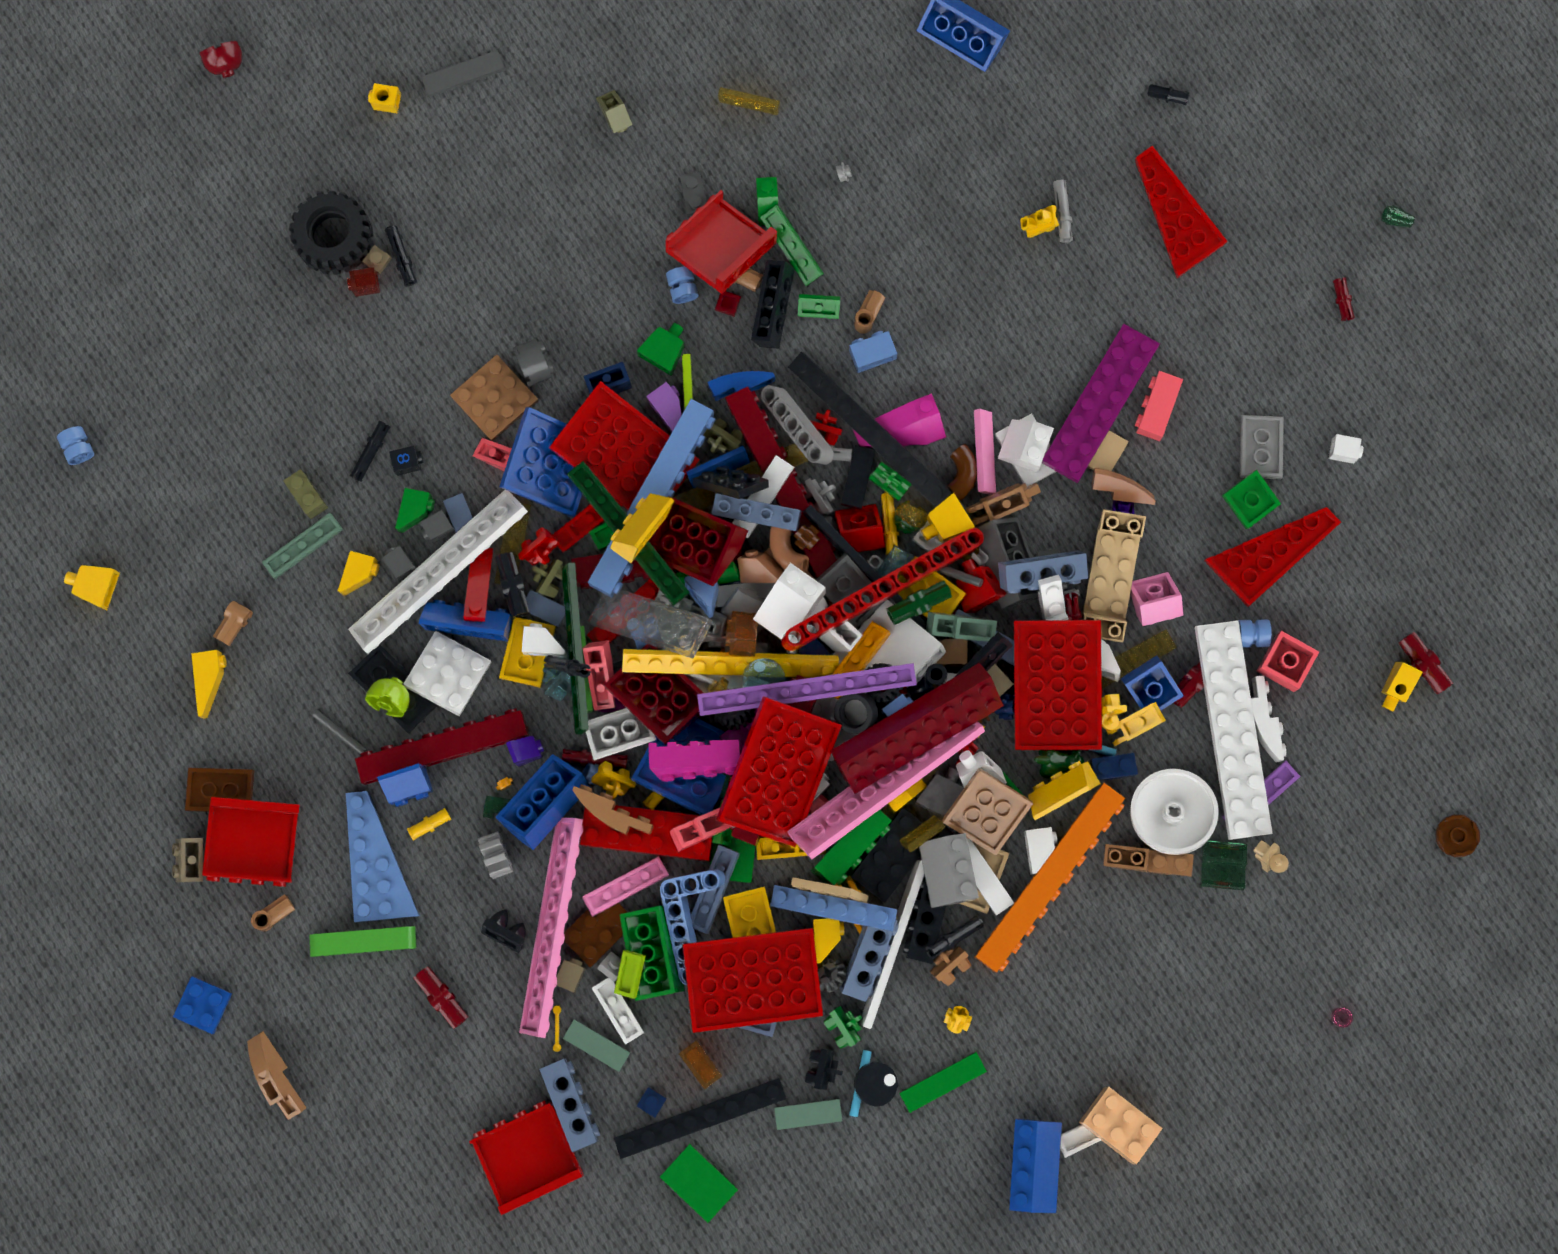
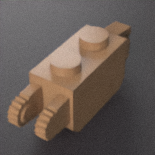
M1017 483L980 499V502L967 507L966 510L968 513H973L979 509H984L985 514L971 520L974 525L987 520H997L1027 507L1029 502L1032 501L1031 497L1041 491L1037 483L1026 486V483Z

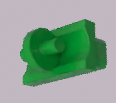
M882 461L869 477L870 481L898 502L912 485Z
M839 1006L830 1012V1016L823 1021L829 1031L838 1026L842 1034L835 1038V1042L840 1049L847 1046L852 1047L861 1040L857 1033L862 1029L858 1023L862 1019L861 1015L854 1017L851 1011L845 1013L842 1007Z

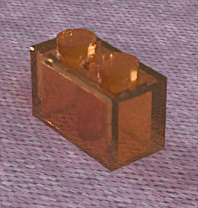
M732 611V620H727L728 633H726V646H730L729 655L755 657L757 622L753 618L756 613Z
M698 1040L679 1053L704 1090L723 1076Z

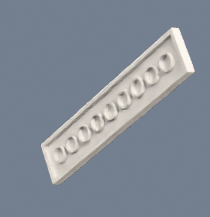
M507 490L499 494L348 629L362 649L369 654L386 637L394 633L404 621L408 620L413 613L424 606L431 597L441 591L450 580L458 576L459 572L472 563L484 550L488 549L501 535L505 534L514 523L519 521L528 512L524 506Z
M1230 621L1195 626L1228 840L1273 834L1239 622Z

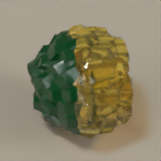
M910 500L902 502L895 510L896 528L903 531L904 534L915 533L923 528L927 522L926 510L920 506L918 509L912 506Z

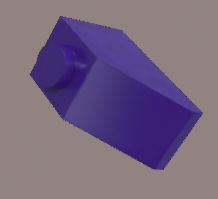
M534 736L506 743L513 763L518 767L543 758L541 754L544 751L540 739L536 740Z

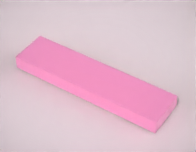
M976 409L974 410L978 492L991 495L996 493L992 412Z
M658 856L582 896L593 917L663 880L669 874Z

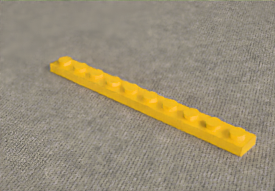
M623 649L622 672L796 677L800 675L802 677L814 678L832 675L839 665L838 655ZM763 661L765 669L760 672L756 671L754 663Z

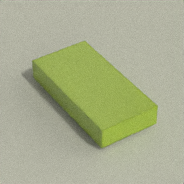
M623 950L614 990L615 994L632 999L637 997L646 955Z

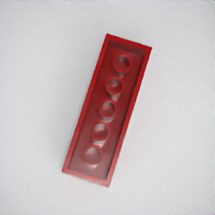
M616 805L614 811L621 808L630 812L629 816L635 819L638 818V815L649 819V824L654 826L651 835L630 827L628 835L603 823L585 807L582 824L583 833L580 839L581 846L710 862L713 836L678 852L670 834L673 828L699 817V815Z

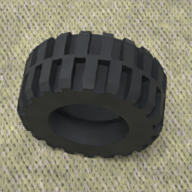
M321 191L314 198L311 195L307 197L305 204L300 203L297 206L299 211L298 213H293L291 218L294 223H290L289 227L292 233L290 235L291 242L306 265L309 264L313 270L318 271L320 269L323 274H329V271H332L334 275L341 274L340 270L342 269L346 272L351 271L350 266L354 264L358 267L362 263L360 258L366 257L369 253L367 247L371 248L373 243L370 238L373 237L371 223L362 206L353 197L349 198L347 194L342 192L337 195L335 191H328V194H324ZM342 218L349 223V233L346 239L339 245L324 248L314 243V232L317 226L324 220Z

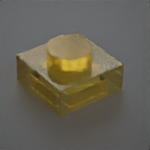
M723 676L718 681L713 680L707 687L708 693L726 690L729 681Z

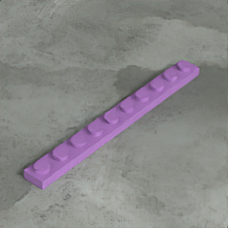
M914 663L703 693L697 694L700 716L759 708L763 696L788 704L914 686L917 683Z

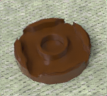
M1450 815L1444 818L1438 824L1435 832L1439 848L1445 854L1452 857H1465L1472 854L1480 842V831L1476 823L1464 815Z

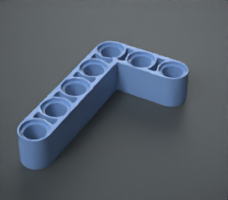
M711 869L667 879L660 886L678 976L685 985H687L682 944L697 942L687 895L722 887L725 883V875L719 869ZM711 874H714L717 878L715 885L709 880ZM691 878L696 881L695 889H692L689 885ZM670 883H673L676 887L674 894L669 890ZM675 904H677L681 909L679 915H677L673 910ZM679 926L684 927L685 936H681L679 934Z

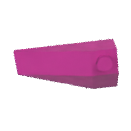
M932 394L911 401L875 418L903 446L928 445L946 438L941 416ZM853 429L859 446L873 448Z

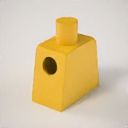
M953 493L927 515V521L930 525L923 528L921 533L926 541L937 536L941 543H945L961 533L975 528V526Z
M81 565L77 574L69 571L66 573L64 583L73 586L71 591L73 595L104 610H108L120 572L112 568Z
M1395 662L1381 693L1387 695L1382 707L1394 712L1399 701L1406 703L1423 672L1404 662ZM1397 685L1400 686L1399 693L1395 691Z

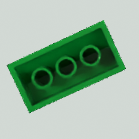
M655 906L619 914L626 950L646 955L635 1001L684 992V984L678 976L664 907Z

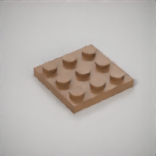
M498 355L494 356L450 395L491 441L496 439L520 418L526 407L531 408L539 401Z
M978 768L945 814L942 822L960 834L966 833L968 839L992 854L997 855L1029 811L1033 802Z

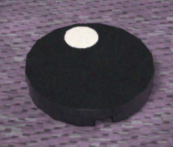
M880 1062L865 1064L858 1070L854 1079L856 1094L867 1105L874 1107L883 1106L896 1095L898 1088L897 1076L887 1064Z

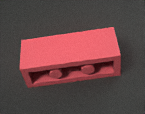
M1159 371L1156 377L1152 376L1148 386L1152 390L1149 396L1145 395L1141 406L1145 408L1143 415L1139 414L1135 422V426L1138 427L1137 434L1157 441L1162 439L1183 379Z

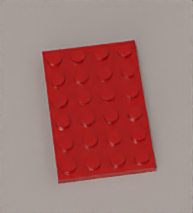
M600 381L549 446V449L574 468L584 461L612 497L629 510L670 436ZM696 456L690 466L686 465L683 470L685 475L680 484L676 483L673 491L676 492L687 478L686 472L693 469L700 459Z
M1101 620L1014 621L1015 750H1102Z
M763 696L716 820L796 847V843L790 838L788 831L807 818L830 758V751L835 745L842 725Z
M813 928L682 944L692 1033L823 1016Z

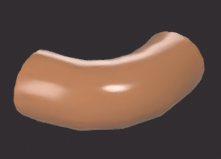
M771 527L770 549L777 563L784 570L792 563L806 573L809 558L807 555L795 552L792 548V531Z

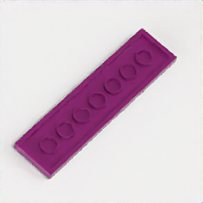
M1125 324L1122 325L1045 454L1042 464L1076 483L1080 481L1160 343Z

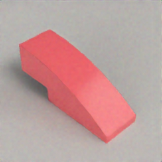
M718 808L673 828L670 834L679 852L733 826L716 820L720 810Z

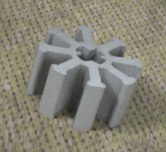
M499 831L478 838L479 848L484 856V864L487 866L492 879L513 872L506 844H504L503 837Z

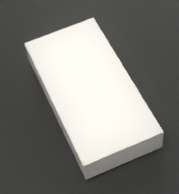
M1079 1125L1061 1134L1060 1149L1064 1158L1101 1141V1139L1083 1125Z

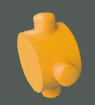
M506 777L497 782L498 786H496V789L505 790L512 785L513 779Z

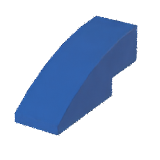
M745 371L721 376L707 383L715 401H718L747 386L750 391H757L775 382V375L772 372Z

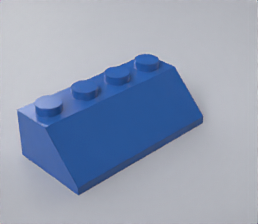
M931 0L916 30L986 72L1002 48L1010 32L1007 28L960 0Z
M433 600V603L427 602L419 619V624L428 631L508 642L513 618L508 613V610L497 608L495 611H486L485 622L464 621L465 604L454 603L451 606L445 605V601Z
M552 754L498 813L496 819L519 841L534 850L579 800L573 792V787L579 788L581 784L590 787L581 772Z
M1015 1119L1009 1210L1031 1213L1057 1212L1062 1122Z

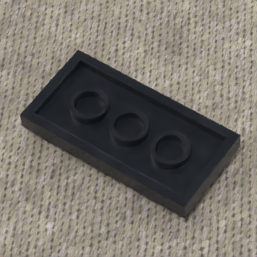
M380 644L348 673L366 692L379 679L395 677L404 683L409 675ZM407 689L410 702L403 717L392 718L409 734L438 705Z
M903 807L900 808L888 825L891 829L883 837L879 836L875 842V847L864 856L850 875L851 878L884 903L920 857L919 843L930 841L936 835L933 830Z

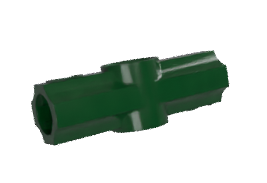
M941 581L925 590L916 591L908 595L906 599L886 608L887 614L893 625L899 624L914 615H921L931 610L933 606L951 598V591L946 582Z

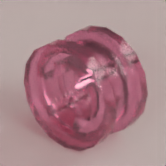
M1336 1008L1332 1012L1331 1019L1334 1025L1344 1028L1351 1025L1353 1015L1347 1008ZM1339 1012L1347 1014L1345 1023L1337 1021Z

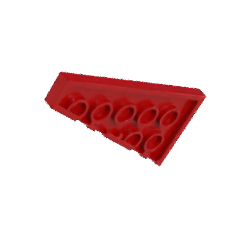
M1151 146L1135 158V162L1176 278L1178 279L1223 247L1228 241L1156 149Z
M1325 507L1292 523L1290 522L1278 529L1209 557L1204 561L1249 607L1335 529L1341 521Z

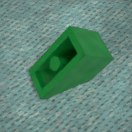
M777 177L756 178L759 226L765 225L760 217L778 205Z
M405 488L395 529L403 533L426 519L429 512H432L434 509L435 500L432 499V495L429 492Z

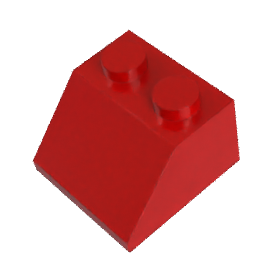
M876 504L862 506V510L849 508L835 511L838 533L857 552L877 550L885 547L883 527Z

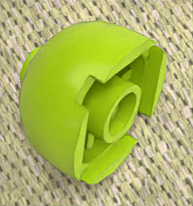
M395 677L377 680L371 685L365 697V701L377 711H380L381 708L388 710L386 715L392 717H403L409 706L410 699L408 690L402 685L403 682Z

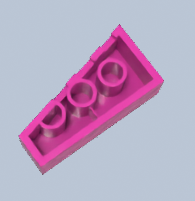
M740 740L709 741V745H705L703 742L690 741L687 746L676 744V742H667V746L657 747L656 743H648L649 768L659 779L665 782L674 781V778L679 777L694 779L698 775L715 777L717 773L733 775L743 750V745Z

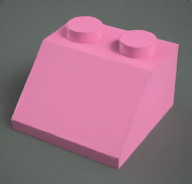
M1168 572L1132 581L1130 594L1136 615L1142 626L1183 616L1182 595Z

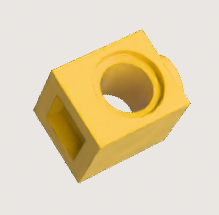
M374 83L373 90L369 91L368 102L373 110L398 113L401 93L398 87ZM388 96L385 101H380L381 97Z

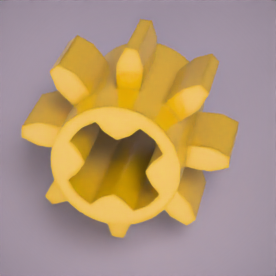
M955 1006L953 1010L948 1008L943 1022L947 1023V1028L951 1032L961 1033L962 1030L968 1031L972 1017L969 1016V1011L966 1008Z

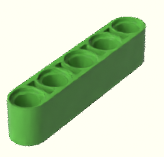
M415 926L309 935L310 957L415 949Z

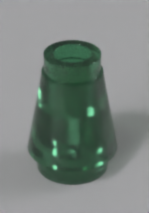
M1387 205L1381 217V221L1385 222L1386 225L1409 228L1412 227L1415 216L1395 205Z

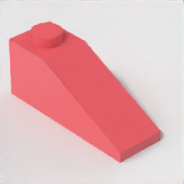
M482 438L473 457L505 471L512 448Z
M609 640L588 643L582 649L585 664H588L591 668L586 670L591 671L588 681L594 711L615 708V697L604 687V684L613 676V660Z

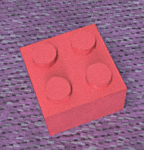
M1280 631L1274 637L1256 672L1295 692L1300 689L1319 651Z

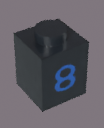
M414 446L389 451L393 471L397 476L422 470L420 465L424 463L422 453L417 451Z

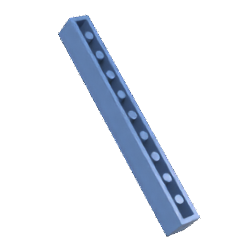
M693 399L689 401L626 513L627 515L630 513L633 515L637 511L635 506L642 497L646 499L650 493L673 497L675 493L673 491L676 483H681L685 475L683 470L686 465H691L695 457L693 453L696 447L700 448L705 440L703 435L706 429L710 430L715 422L712 409ZM612 540L588 581L589 586L611 598L614 593L618 594L623 586L621 582L625 575L628 576L633 568V564L610 549Z

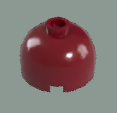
M237 41L224 42L216 48L211 46L199 53L204 67L210 73L222 75L223 78L235 75L234 71L240 67L243 57Z

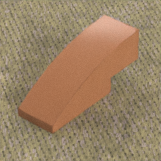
M1094 468L1092 478L1093 490L1112 492V499L1116 501L1155 505L1154 495L1134 480L1109 470Z

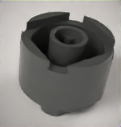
M536 339L513 347L514 352H519L516 358L524 378L530 379L527 382L528 387L552 378L551 374L554 373L550 360L545 361L543 354L546 353L542 340L537 342Z

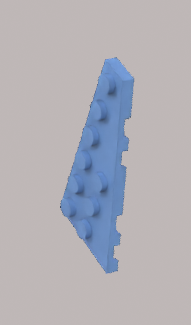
M369 792L346 793L354 922L420 916Z

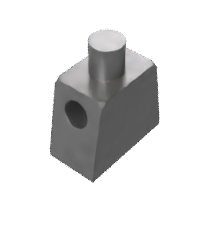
M949 767L945 777L936 774L915 804L943 818L963 791V787L956 784L959 778L958 771Z

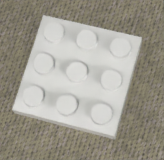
M435 631L403 685L407 689L460 717L488 670L491 660Z

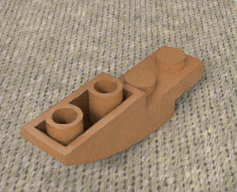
M582 784L579 788L573 787V792L580 802L606 825L628 835L630 827L651 835L654 826L649 824L650 820L639 815L637 819L630 817V812L621 808L614 811L616 802L612 800L613 796L603 792L599 796L592 793V788Z
M1106 844L1103 866L1192 877L1194 855H1170L1145 848Z
M261 1032L248 1040V1052L252 1069L269 1105L277 1103L288 1120L304 1111L306 1106L282 1072L288 1067L265 1033Z

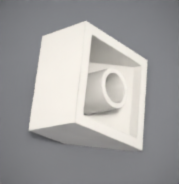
M1012 419L998 459L1037 473L1054 428L1035 421Z

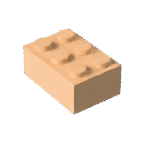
M1110 1087L1103 1088L1079 1121L1081 1125L1099 1137L1131 1164H1137L1163 1129Z

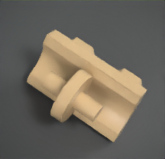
M1261 840L1255 847V858L1261 861L1262 869L1267 873L1270 871V868L1276 873H1283L1287 870L1289 866L1288 859L1280 853V847L1276 843L1269 846Z

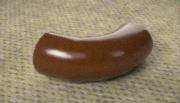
M963 444L950 455V458L957 467V473L953 481L947 485V488L956 495L959 502L973 489L977 479L976 459L967 444Z

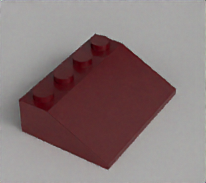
M668 496L674 500L668 516L650 538L649 542L669 567L714 586L740 551L749 530Z
M649 641L641 650L659 649ZM621 668L604 684V687L664 745L700 717L697 694H703L704 692L685 674L622 672Z

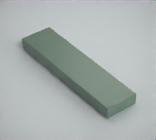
M330 512L262 561L271 576L277 579L343 531V528Z

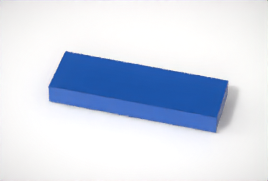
M741 446L687 471L686 474L693 490H695L697 487L693 486V478L700 476L701 473L716 470L718 466H728L731 470H738L749 465L750 461L744 446Z

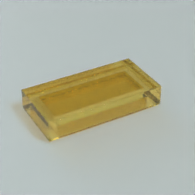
M933 815L899 841L903 847L912 852L943 830L945 825L939 818Z

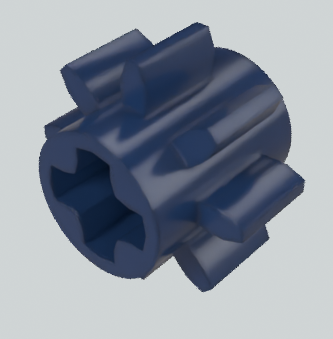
M1010 693L1002 694L1000 698L1004 706L996 710L995 714L999 715V719L1013 720V715H1015V695H1010Z

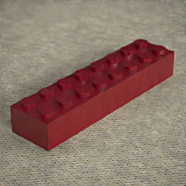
M978 663L832 749L830 752L845 781L854 794L1004 705L992 677Z

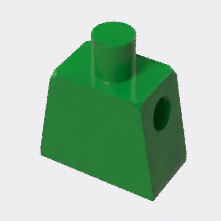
M673 323L668 331L658 327L638 348V357L672 376L685 347L684 341L679 338L684 329L677 323Z

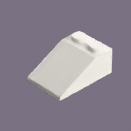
M790 563L773 586L753 620L782 640L787 630L809 617L826 594V587ZM788 635V638L791 641L794 635Z

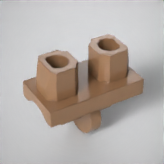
M957 946L954 950L945 951L933 960L936 966L930 970V973L938 981H942L949 986L956 979L951 973L956 966L962 973L971 967L967 958L969 955L960 946Z

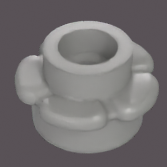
M841 162V165L836 166L840 182H849V177H852L850 166Z

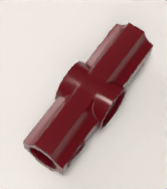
M1415 631L1398 642L1411 659L1412 667H1416V669L1423 672L1421 677L1426 679L1436 694L1441 693L1453 684L1440 666L1441 663L1438 656L1432 650L1427 649Z
M1200 662L1194 665L1177 685L1184 695L1174 702L1179 708H1182L1196 692L1199 693L1204 688Z
M429 966L413 977L427 995L426 998L437 1012L440 1011L453 1029L469 1018L455 1000L456 997L453 992L450 993L448 991L449 987L439 980Z

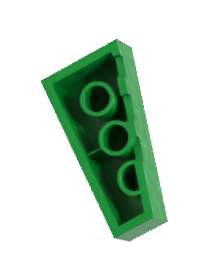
M878 810L840 838L810 871L823 883L837 884L839 886L847 878L846 871L850 867L854 870L862 861L859 857L863 852L869 853L876 845L874 840L879 835L883 837L891 829L888 825L892 820L881 810Z

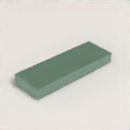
M575 1019L563 1037L564 1040L620 1072L631 1053Z
M840 1099L774 1107L777 1130L842 1121Z

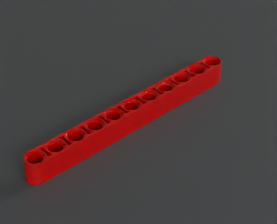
M971 528L791 627L782 637V646L788 651L797 650L970 554L983 543V533L977 528ZM968 536L973 537L976 544H972L968 540ZM950 546L956 547L958 554L952 552ZM933 556L939 557L941 563H936L933 560ZM915 565L920 566L923 569V573L917 572ZM897 575L903 576L906 580V583H901L898 580ZM879 585L886 586L888 593L882 592ZM861 595L868 596L870 603L864 602ZM843 605L850 606L852 613L846 612ZM825 615L832 616L834 623L827 622ZM807 625L814 626L816 633L809 632ZM788 635H794L798 643L790 642Z

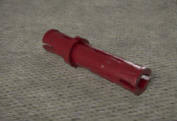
M563 749L562 760L564 762L578 763L581 766H586L588 763L600 765L607 761L613 767L626 769L628 755L612 754L594 760L592 752H588L587 749L582 751Z

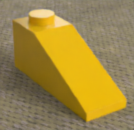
M218 650L191 653L198 717L203 719L208 718L224 675V668L227 665L225 655H222Z
M767 837L760 838L758 845H756L757 860L808 856L797 844L796 847ZM826 850L821 852L819 855H825Z

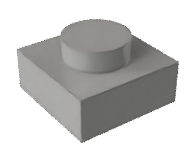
M610 952L597 969L615 982L621 958Z

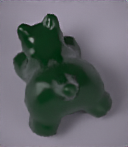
M1039 750L1038 754L1040 756L1034 758L1036 763L1041 764L1039 773L1044 778H1050L1060 771L1067 773L1070 771L1068 767L1078 761L1081 764L1084 763L1080 750Z

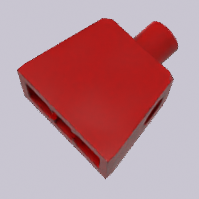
M973 559L962 563L965 573L983 579L981 587L958 579L956 580L957 587L966 593V596L961 601L965 613H975L1007 595L1005 590L1000 588V583L991 568L977 567Z

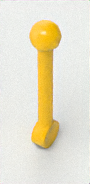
M554 1006L555 1044L553 1045V1050L559 1052L561 1050V1045L559 1044V1014L561 1013V1007Z

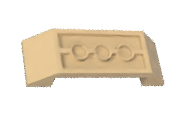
M1105 509L1102 511L1096 534L1082 620H1101V639L1117 642L1124 641L1127 625L1126 613L1140 537H1143L1146 516Z

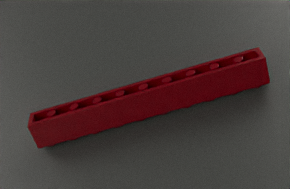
M747 386L725 397L726 403L762 474L765 473L776 455L786 461L787 453L783 446H778L776 442L778 436L774 428H769L766 423L769 420L764 409H759L757 405L759 399L755 391H750ZM793 469L775 499L779 506L803 511L807 506H813L812 502L808 503L804 497L807 495V492L802 483H797L795 479L797 473ZM802 513L798 530L804 524L808 528L813 525ZM820 531L817 534L820 540L810 551L806 547L802 550L803 554L809 558V566L816 579L838 560L833 553L836 551L834 545Z

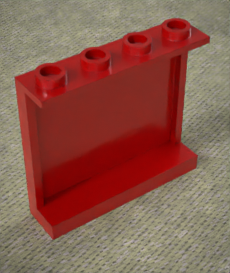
M720 190L716 195L710 196L705 205L698 207L688 220H684L675 232H671L666 237V253L723 294L776 244L777 231L772 227L765 231L723 200V191Z
M211 797L202 876H207L206 881L220 882V878H229L230 883H242V879L251 880V884L264 885V881L273 882V886L286 887V883L292 882V865L300 805Z
M544 1100L533 1106L534 1111L526 1113L523 1110L513 1115L515 1120L506 1123L504 1119L494 1124V1129L487 1133L483 1129L473 1134L474 1139L469 1141L474 1146L494 1192L501 1215L584 1176L575 1153L571 1151L552 1102L546 1104Z

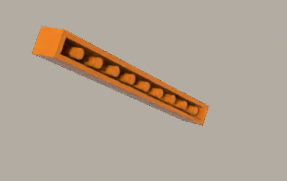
M1101 784L1056 845L1051 855L1033 876L974 956L976 959L995 973L998 970L1002 972L1010 962L1007 960L1011 953L1016 954L1022 946L1020 940L1024 935L1028 937L1035 928L1033 925L1037 917L1041 919L1048 911V908L1045 906L1050 900L1053 902L1061 893L1058 890L1062 883L1067 884L1074 874L1071 872L1076 865L1078 867L1081 866L1086 859L1085 852L1088 848L1092 850L1098 843L1099 839L1097 836L1101 831L1105 833L1112 824L1110 818L1113 814L1118 815L1125 805L1122 802L1125 798L1107 784Z

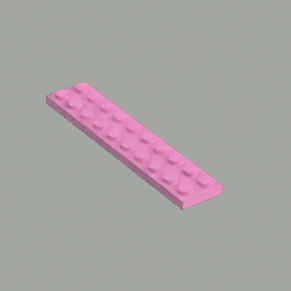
M979 722L974 723L854 794L850 787H847L788 831L790 838L811 859L815 858L984 733L983 726Z
M562 818L554 829L519 1033L545 1038L549 1030V1014L553 1008L552 997L557 985L556 973L561 962L560 950L565 939L564 927L568 920V904L572 898L571 886L572 880L576 875L575 863L580 852L579 840L583 833V819Z

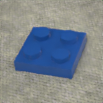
M191 976L173 1017L214 1034L232 993Z

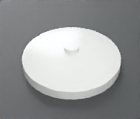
M1165 769L1149 775L1139 784L1131 801L1130 816L1135 832L1146 845L1161 853L1181 855L1200 848L1212 836L1218 821V803L1212 789L1199 776L1181 769Z

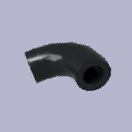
M936 663L930 665L926 670V674L917 685L907 686L913 701L946 683L948 674L943 665Z

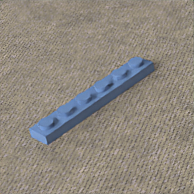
M774 885L770 906L892 932L897 910L893 908Z

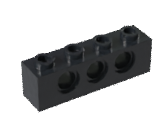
M766 260L751 340L759 347L780 348L795 270L786 261Z
M923 877L920 886L922 890L920 898L916 897L913 910L917 911L916 917L911 919L908 929L909 932H912L910 941L906 940L903 953H907L906 958L933 964L934 959L928 956L926 947L936 942L939 938L946 906L931 908L930 902L926 899L928 889L926 879ZM923 912H930L932 914L933 921L930 924L922 922L921 915ZM919 933H924L928 937V942L924 946L916 942V936Z

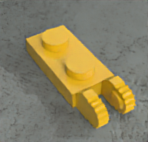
M1154 702L1119 721L1116 729L1106 730L1109 735L1117 732L1119 729L1122 730L1124 736L1112 742L1114 746H1117L1125 741L1132 740L1166 720L1157 703Z

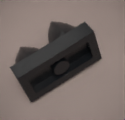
M506 909L497 912L490 919L486 918L482 925L481 933L520 953L526 936L524 923H519L506 929L508 924V912Z

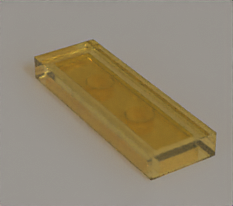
M722 87L719 89L720 103L773 115L779 114V100Z

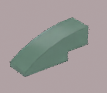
M928 612L926 631L934 636L988 642L990 638L995 636L997 621Z

